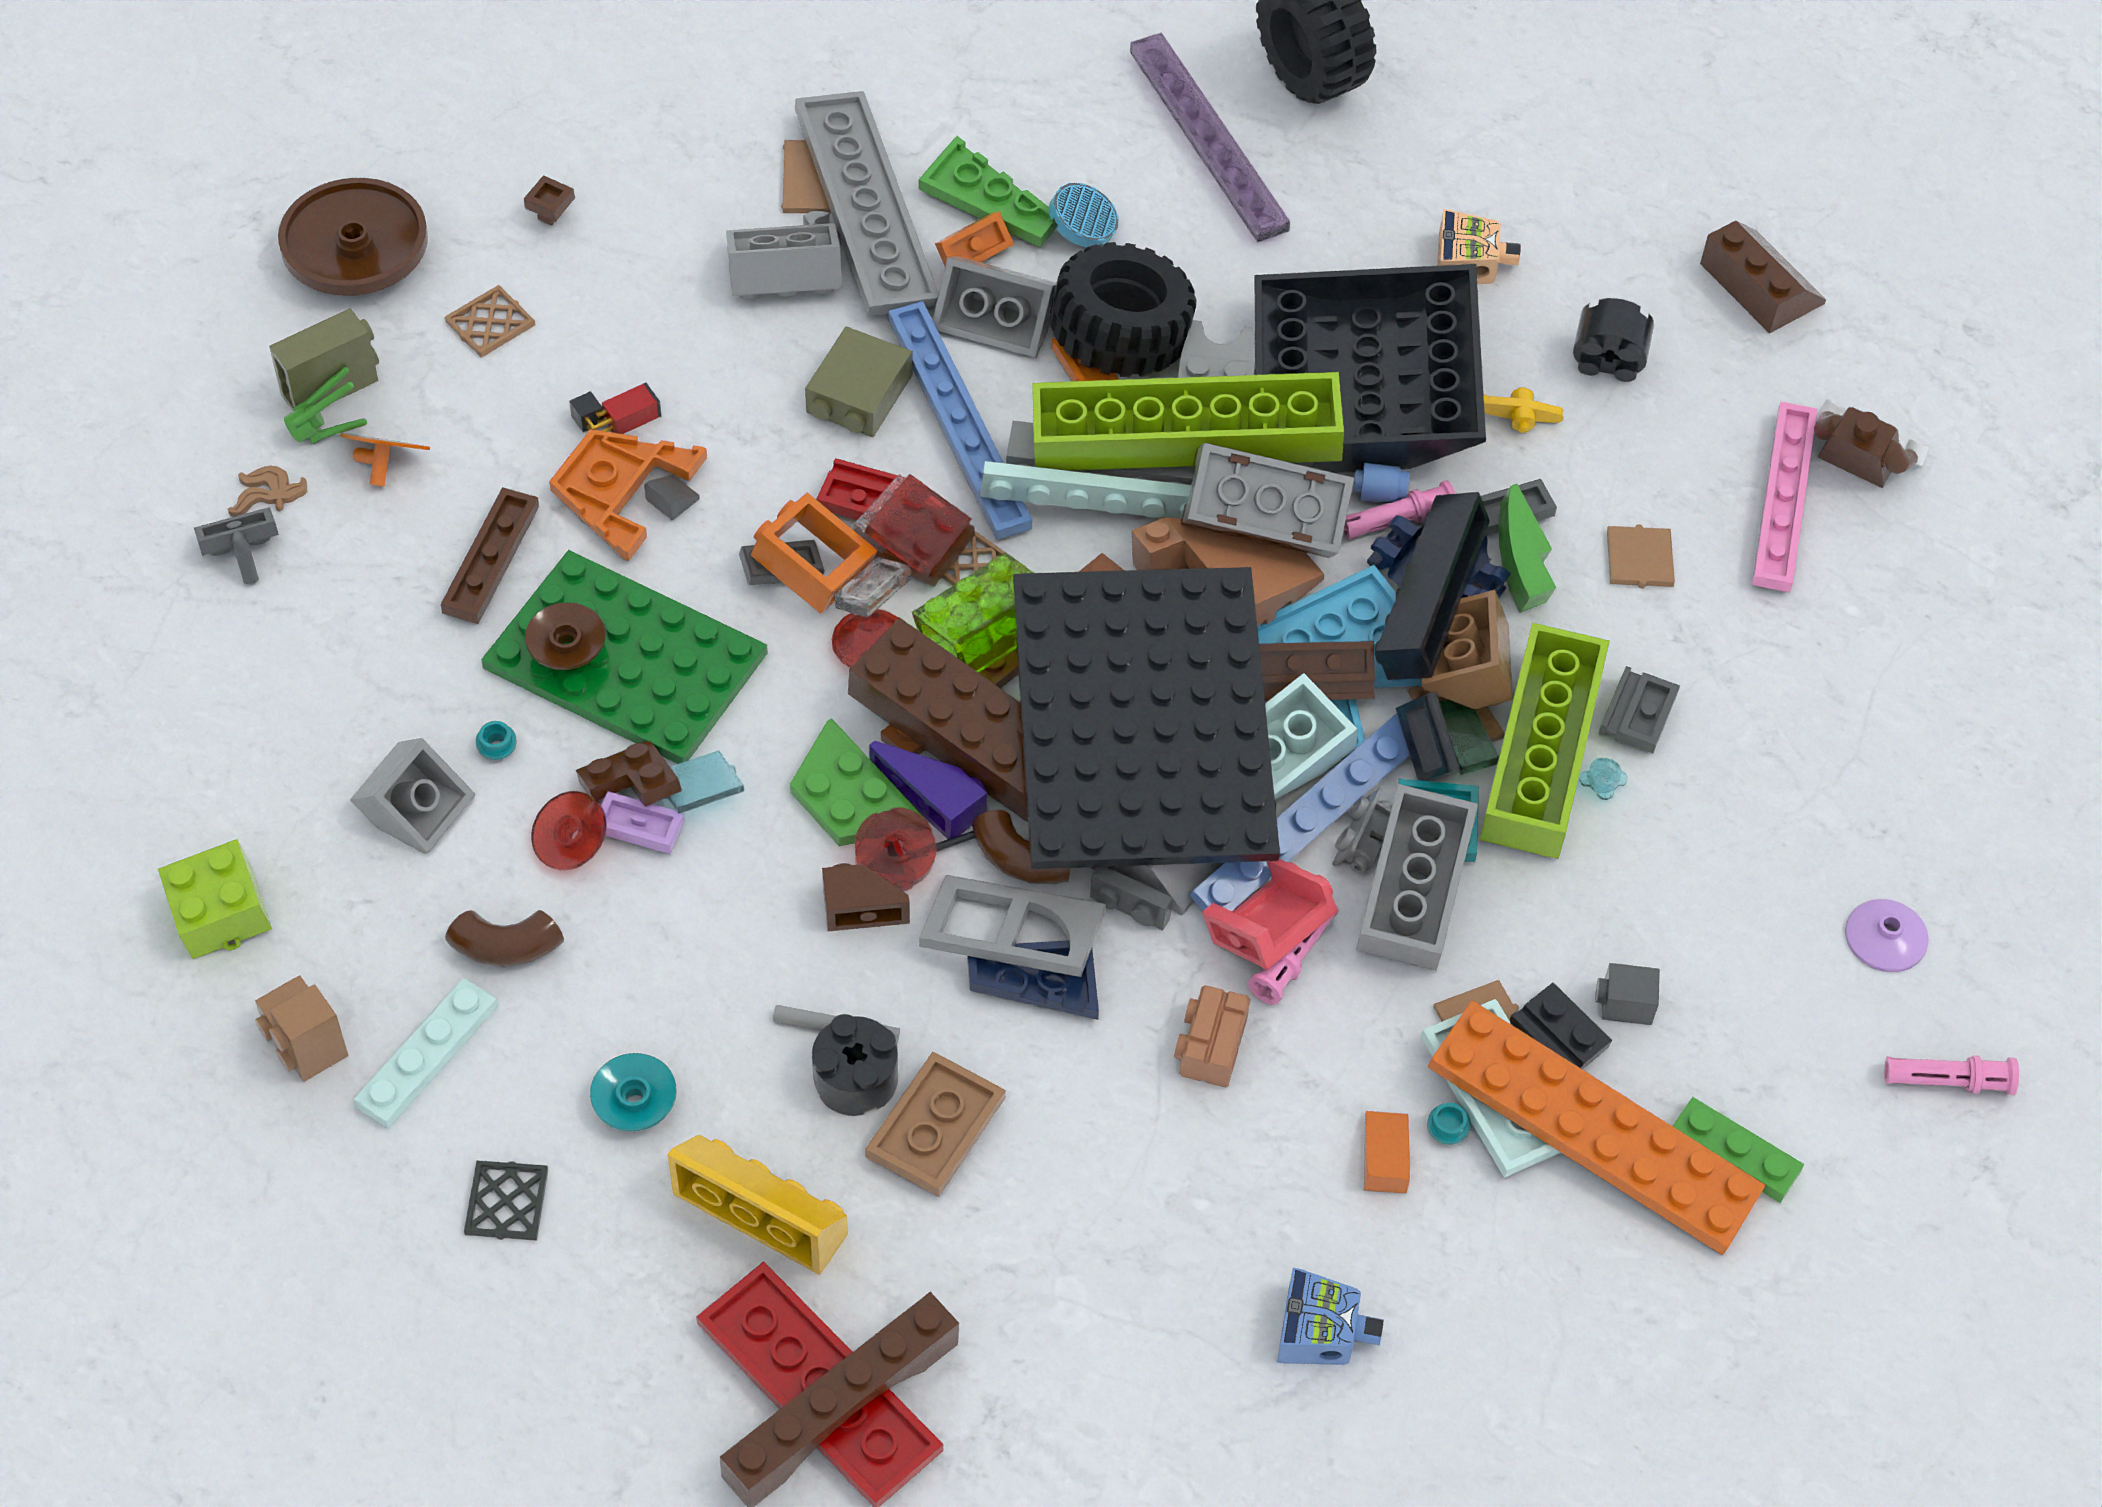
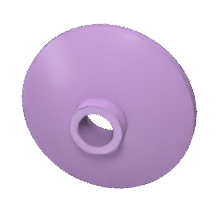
M1876 899L1862 903L1849 916L1845 929L1846 940L1853 954L1869 967L1884 972H1900L1912 968L1921 961L1928 947V932L1922 919L1908 906L1893 900ZM1885 926L1891 927L1895 931H1889Z

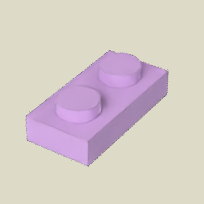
M608 791L593 822L594 833L671 854L685 823V817L683 812L655 804L644 806L640 800Z

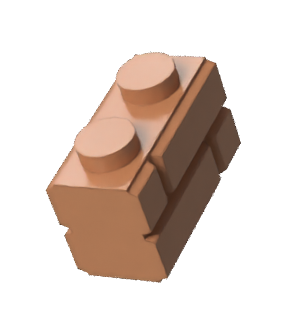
M1204 985L1201 987L1198 1000L1190 998L1184 1023L1191 1024L1188 1035L1180 1033L1174 1053V1058L1181 1060L1179 1074L1182 1077L1197 1081L1205 1080L1206 1083L1221 1087L1229 1086L1249 1013L1251 999L1247 995L1231 991L1226 993L1223 989Z

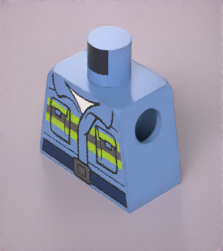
M1293 1268L1277 1362L1289 1364H1348L1354 1341L1380 1345L1384 1319L1358 1314L1361 1292L1357 1288L1299 1268Z

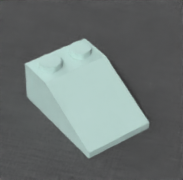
M1304 673L1265 703L1275 800L1324 774L1356 749L1357 728Z

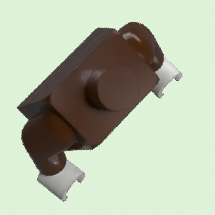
M1826 399L1817 414L1818 420L1814 426L1815 435L1821 440H1827L1818 458L1881 488L1884 487L1891 473L1900 474L1914 465L1923 466L1930 446L1922 445L1909 439L1904 450L1899 443L1898 429L1878 419L1877 415L1872 412H1863L1854 407H1848L1846 410L1832 403L1831 400Z

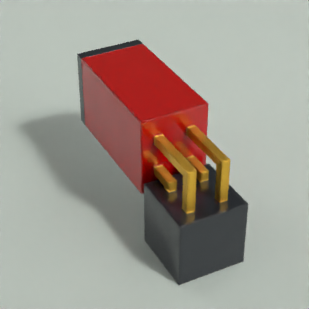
M646 382L602 402V406L591 391L569 401L571 417L582 432L589 431L590 429L596 430L608 424L609 427L601 431L609 432L612 430L614 433L624 434L661 417L660 400Z

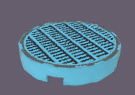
M1068 183L1058 189L1049 203L1051 221L1054 218L1058 224L1056 227L1058 232L1073 244L1085 248L1095 244H1102L1103 246L1110 241L1118 229L1119 217L1115 206L1106 195L1092 186L1083 183Z

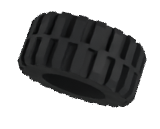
M1258 0L1256 3V12L1258 13L1256 23L1257 29L1261 33L1260 41L1262 47H1265L1266 57L1269 64L1273 65L1276 70V76L1286 84L1285 88L1290 93L1296 94V98L1312 104L1324 103L1360 87L1369 79L1375 67L1376 60L1374 57L1377 54L1376 44L1373 41L1375 37L1374 28L1371 27L1369 22L1370 15L1367 8H1364L1361 0Z
M1107 242L1102 247L1095 244L1088 246L1084 249V252L1080 250L1071 256L1060 269L1049 319L1054 337L1060 346H1064L1065 352L1072 359L1077 357L1080 359L1081 365L1089 369L1091 367L1100 369L1102 374L1110 375V373L1120 374V377L1130 378L1132 374H1138L1139 377L1152 374L1153 370L1158 373L1166 369L1181 357L1196 310L1197 299L1190 280L1187 279L1185 272L1179 266L1176 268L1173 266L1174 264L1171 259L1165 255L1163 257L1156 255L1155 250L1147 247L1145 250L1136 248V244L1125 243L1122 246L1116 245V242Z

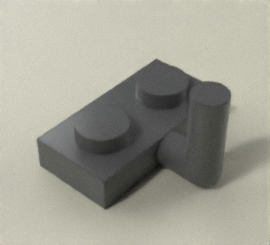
M270 507L194 527L202 556L207 554L214 556L223 555L234 548L245 584H252L259 580L249 544H263L269 541L271 537L279 535Z

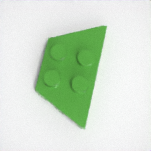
M832 718L828 720L792 779L790 793L838 846L856 844L864 839H884L893 831L913 828L914 833L924 831L926 829V819Z

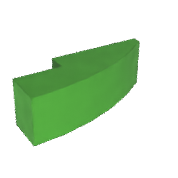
M1518 484L1510 486L1500 503L1498 521L1499 549L1502 567L1511 573L1507 579L1509 591L1519 613L1546 603L1557 587L1543 563L1552 548Z

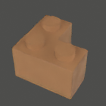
M301 975L255 1000L260 1017L255 1019L258 1029L266 1041L274 1040L278 1046L276 1053L288 1072L295 1069L303 1082L348 1057L336 1013L317 986L314 984L308 987Z

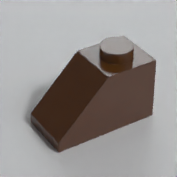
M841 863L833 867L822 868L828 932L910 924L909 895L864 864L851 865Z

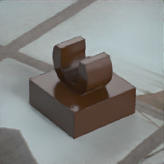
M543 175L524 197L525 209L536 213L539 221L552 226L554 221L558 220L575 199L574 188Z

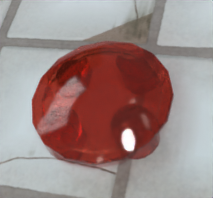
M875 608L856 610L844 616L835 626L831 642L834 654L842 664L851 668L899 617L886 610Z

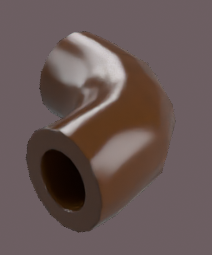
M990 810L978 815L973 820L972 828L975 839L985 858L1005 875L1030 884L1069 882V868L1031 869L1029 841L1017 833L1011 815L1007 811Z
M470 910L460 914L451 923L446 932L445 940L453 949L477 963L507 967L530 963L560 946L564 942V937L556 922L542 910H537L527 919L517 924L505 926L492 924L475 911Z

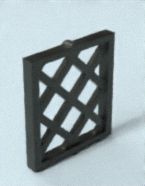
M476 1160L464 1234L497 1237L500 1240L504 1238L537 1240L548 1166L520 1164L514 1161L506 1163ZM488 1169L505 1170L506 1173L494 1181L486 1171ZM519 1171L534 1172L536 1175L524 1183L516 1173ZM482 1176L489 1185L478 1192ZM511 1177L519 1187L509 1195H506L499 1185ZM539 1181L536 1197L529 1188ZM494 1190L502 1200L489 1208L481 1198ZM524 1192L532 1202L519 1210L512 1200ZM477 1203L484 1213L473 1220ZM507 1205L514 1215L501 1223L494 1213ZM535 1208L533 1224H531L524 1215ZM488 1217L496 1225L495 1229L476 1227ZM518 1220L527 1228L526 1231L507 1230L509 1226Z

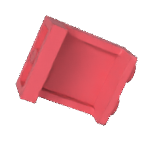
M1281 859L1279 861H1267L1272 876L1271 880L1234 911H1230L1215 903H1212L1202 911L1213 944L1267 970L1338 912L1332 897V886L1323 876L1314 875L1299 868L1292 862L1288 863Z

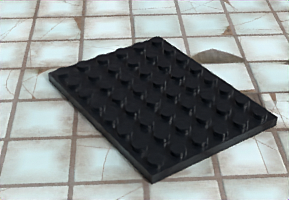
M1251 567L1013 574L1031 869L1279 861L1280 846Z

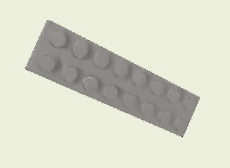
M864 91L796 98L794 109L868 317L888 314L889 310L920 301L924 302L927 309L936 308L939 293Z

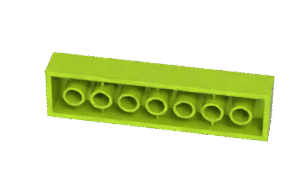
M1339 372L1032 383L1035 467L1068 471L1193 466L1196 449L1203 443L1289 463L1342 461L1344 425Z

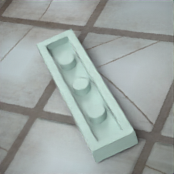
M463 977L353 1099L355 1107L389 1129L497 1009V999Z

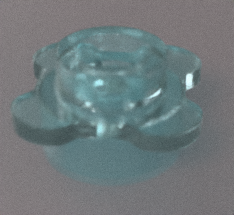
M1609 758L1595 759L1590 765L1589 770L1583 771L1579 777L1581 785L1590 787L1602 800L1611 799L1614 791L1619 786H1625L1628 780L1626 773L1621 771L1619 764Z

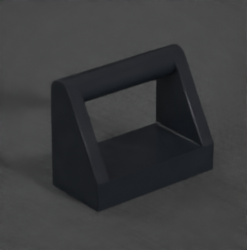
M1437 692L1423 695L1396 707L1395 709L1417 779L1433 781L1459 773L1460 766Z

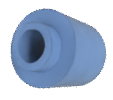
M1364 463L1363 470L1355 471L1353 492L1360 493V501L1386 504L1407 498L1409 472L1400 471L1398 466Z

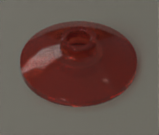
M580 791L564 792L550 799L538 812L532 826V847L539 860L550 868L564 871L578 868L591 860L600 849L606 834V816L602 806L592 796ZM578 830L577 835L572 839L574 832Z

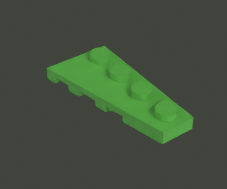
M956 136L919 178V190L979 219L993 212L1000 211L1009 233L1040 248L1058 226L1054 218L1051 221L1049 207L1028 190L1021 191L1013 184V179L1004 171L998 173L988 165L987 158L979 152L975 154L966 148V142L959 136Z

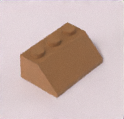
M1495 590L1461 598L1432 678H1422L1424 690L1431 693L1437 692V695L1472 709L1494 706L1513 700L1509 624Z

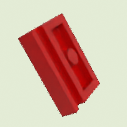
M835 458L833 468L828 472L816 500L834 514L885 528L893 519L901 502V496L907 489V478Z

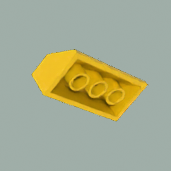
M697 1135L673 1147L667 1154L672 1191L675 1196L818 1275H821L848 1235L847 1215L839 1205L827 1199L820 1201L809 1195L806 1189L798 1182L791 1179L784 1181L776 1177L761 1162L754 1159L749 1161L734 1154V1151L726 1143L718 1139L710 1141L701 1135Z

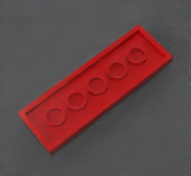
M764 1261L696 1316L697 1324L779 1410L853 1352ZM888 1389L855 1412L816 1448L873 1507H880L940 1455L944 1450V1444Z

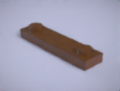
M502 487L440 604L442 614L479 624L539 508L538 497Z

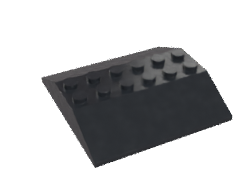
M1476 264L1254 275L1255 375L1339 372L1344 425L1342 461L1313 462L1314 468L1333 473L1355 472L1356 470H1363L1364 463L1398 466L1400 470L1412 469L1486 442Z

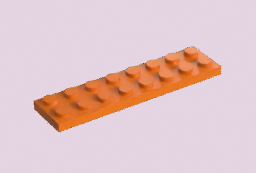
M1473 1000L1464 1010L1427 1066L1438 1075L1721 1255H1724L1766 1186Z

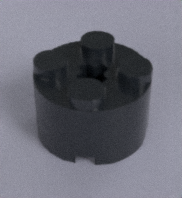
M1599 299L1598 305L1590 308V303L1587 304L1581 311L1573 348L1574 358L1578 362V370L1589 376L1597 375L1599 372L1613 374L1618 380L1623 382L1635 380L1637 373L1641 372L1647 363L1654 329L1653 317L1648 314L1647 318L1640 313L1641 306L1624 299Z
M841 1014L836 1016L818 1034L812 1048L813 1080L820 1099L828 1108L848 1116L864 1115V1111L875 1107L878 1110L885 1106L893 1097L898 1085V1049L895 1035L881 1023L866 1017Z

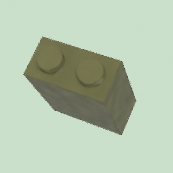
M351 308L269 346L280 393L292 411H294L293 408L304 402L343 367L349 368L348 374L315 404L348 382H352L354 387L338 400L379 381L375 366L379 364V358L370 342L374 340L373 331L365 319L359 320Z
M845 326L805 388L806 412L818 419L828 420L844 426L852 432L874 437L913 376V351Z

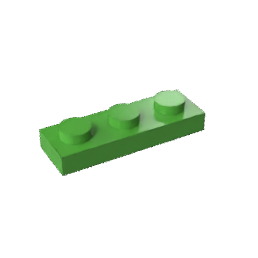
M1694 1097L1691 1098L1673 1124L1674 1128L1765 1184L1766 1186L1762 1192L1779 1203L1782 1202L1805 1165Z

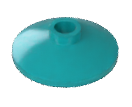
M642 1053L623 1054L609 1060L597 1071L590 1087L591 1103L597 1116L610 1127L622 1131H641L660 1123L672 1110L677 1093L675 1078L668 1066L661 1060ZM633 1095H638L642 1098L637 1102L627 1101Z

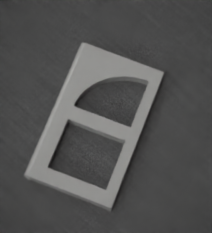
M946 875L919 937V947L1081 977L1104 913L1106 912V904ZM957 898L1009 907L995 943L943 933ZM1028 911L1042 914L1060 926L1069 941L1070 951L1068 956L1015 947Z

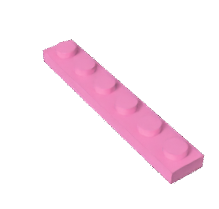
M1780 402L1777 411L1751 585L1790 593L1794 579L1817 408Z

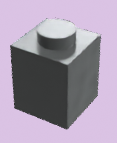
M1609 963L1605 978H1598L1595 992V1002L1602 1003V1020L1652 1025L1659 1006L1660 969Z

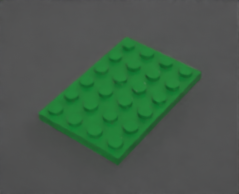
M568 550L483 656L481 661L483 669L634 743L651 741L662 757L684 767L768 654L767 644ZM566 602L581 604L592 609L599 615L604 624L605 643L601 652L591 662L575 669L556 670L541 665L530 655L525 641L526 628L530 620L539 611L550 605Z

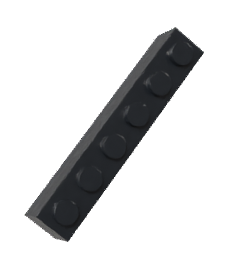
M1479 492L1436 495L1430 511L1426 514L1425 525L1421 535L1416 539L1415 551L1411 561L1406 565V574L1401 587L1396 591L1395 602L1390 614L1386 617L1382 636L1375 645L1376 661L1382 665L1387 680L1432 678L1490 522Z

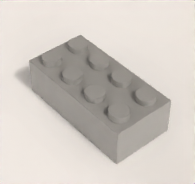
M1398 784L1356 947L1357 951L1437 971L1478 808L1477 803Z

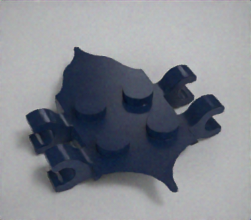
M1396 515L1389 523L1388 527L1392 530L1386 538L1378 537L1371 545L1370 549L1374 552L1367 559V563L1370 566L1375 565L1378 570L1389 568L1387 572L1388 578L1401 587L1406 574V565L1411 561L1415 551L1416 539L1421 535L1424 525L1418 527L1405 517ZM1487 536L1483 538L1462 598L1495 590L1498 598H1500L1507 588L1504 586V583L1511 573L1503 567L1489 563L1492 559L1487 554ZM1476 580L1481 584L1482 588H1477L1472 584Z

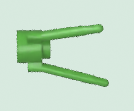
M343 367L304 402L295 406L292 413L284 417L287 429L297 442L301 443L309 438L315 444L325 437L350 431L367 424V420L362 418L326 429H320L325 424L320 411L350 391L354 385L352 382H348L317 404L315 403L348 374V367Z

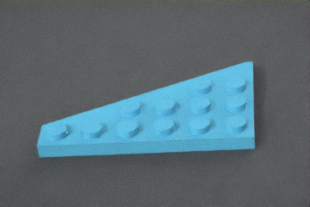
M1375 565L1307 596L1293 605L1278 610L1274 620L1267 625L1262 623L1257 627L1259 643L1374 641V688L1422 686V678L1387 680L1382 665L1376 661L1375 645L1382 636L1386 617L1390 614L1395 602L1396 592Z

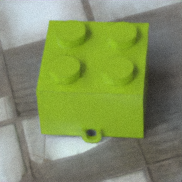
M238 839L158 868L178 935L192 959L222 948L228 951L235 950L240 947V941L272 929L251 863ZM230 940H235L234 944H228Z

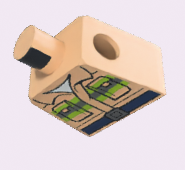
M1443 209L1439 231L1437 266L1476 264L1477 284H1491L1495 281L1498 264H1519L1521 244L1500 242L1501 224L1497 220Z

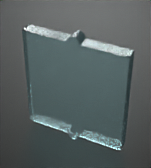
M718 750L671 766V769L679 778L682 791L664 799H669L678 814L744 792L745 790L743 783L736 775L735 766L729 765Z

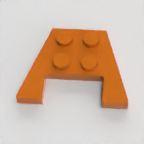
M590 429L549 481L550 491L623 559L629 561L647 538V531L645 527L619 516L620 511L654 467H659L690 482L706 461L707 449L693 445L692 450L675 447L674 442L660 440L658 444L638 441V436Z

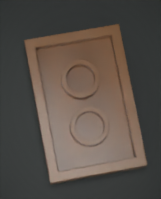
M932 1052L865 1148V1157L940 1197L1005 1100L1006 1090L947 1058Z

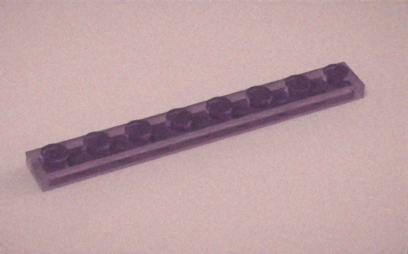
M1162 32L1130 42L1131 55L1255 240L1260 242L1289 232L1290 220Z

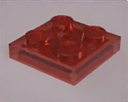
M909 474L871 520L864 533L927 578L965 531L972 518Z

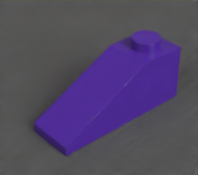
M874 741L869 745V759L916 810L947 839L964 833L972 826L973 820L978 815L987 812L986 788L976 777L970 778L959 767L878 741Z

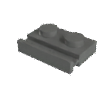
M1626 666L1601 724L1599 734L1603 736L1605 733L1616 737V741L1653 754L1677 697L1680 685L1644 672L1642 675L1631 672V667Z

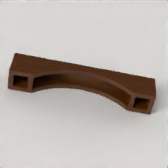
M930 1291L720 1456L721 1477L747 1507H755L784 1484L813 1450L855 1412L894 1385L926 1371L958 1345L959 1322Z

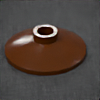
M557 603L542 609L530 620L525 633L526 646L530 655L543 666L556 670L575 669L588 664L601 652L605 643V627L599 615L592 609L577 603Z

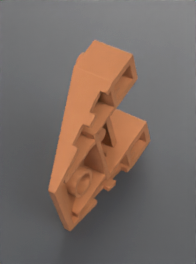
M1164 517L1132 530L1133 565L1137 570L1251 567L1257 627L1262 623L1269 624L1276 618V612L1287 603L1293 605L1324 580V573L1305 552L1180 524L1181 518Z

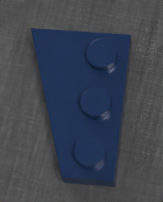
M1068 940L1015 944V947L1068 956L1070 951ZM1093 949L1090 951L1081 977L967 956L970 991L1098 1020L1099 1007Z

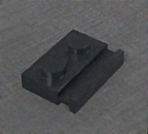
M1554 982L1527 1002L1520 1011L1512 1014L1509 1019L1514 1027L1581 1069L1585 1068L1607 1050L1612 1042V1039Z

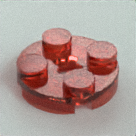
M897 807L879 814L876 812L867 817L857 831L854 845L856 865L864 864L900 890L908 891L915 884L921 882L934 865L937 849L935 837L931 832L932 829L921 815L910 809ZM896 840H900L903 842L902 850L906 853L903 856L897 855L895 858L889 856L888 849L884 845L886 843L894 844Z

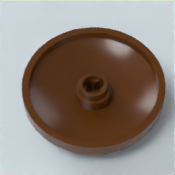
M345 178L324 183L300 196L288 208L281 220L278 242L285 266L298 281L323 293L355 296L383 290L409 275L424 256L428 243V232L421 206L402 188L378 179Z

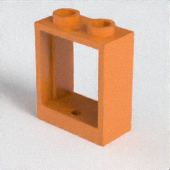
M807 492L796 502L789 500L781 508L775 521L770 522L767 520L758 528L753 537L757 542L750 556L822 614L867 573L878 550ZM796 522H799L844 559L827 577L779 539Z

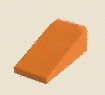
M1366 1111L1364 1190L1407 1193L1410 1182L1408 1114Z

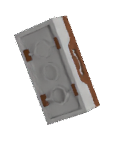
M1203 443L1196 449L1192 467L1195 468L1189 501L1184 505L1180 524L1326 558L1339 554L1354 482L1353 477Z

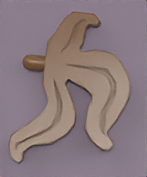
M272 465L261 467L247 475L240 472L238 474L239 481L249 488L239 495L237 504L234 507L228 508V513L232 517L245 514L258 502L276 504V509L281 511L283 510V503L292 502L307 493V481L302 477L299 483L289 484L286 471ZM266 485L270 488V491L259 488V486Z

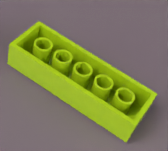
M1532 622L1479 840L1559 859L1568 827L1610 640Z

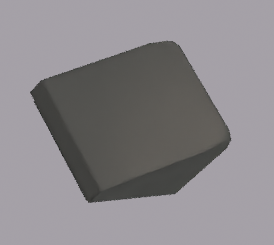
M673 474L650 480L644 484L646 500L671 520H674L700 499L699 494Z

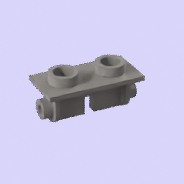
M1378 788L1367 798L1361 796L1353 805L1349 813L1353 820L1350 826L1343 830L1335 843V848L1338 849L1332 865L1336 866L1343 860H1347L1351 863V869L1357 873H1365L1366 870L1372 868L1382 844L1371 838L1370 834L1380 841L1384 839L1392 809L1390 802L1378 800L1382 793L1381 788Z

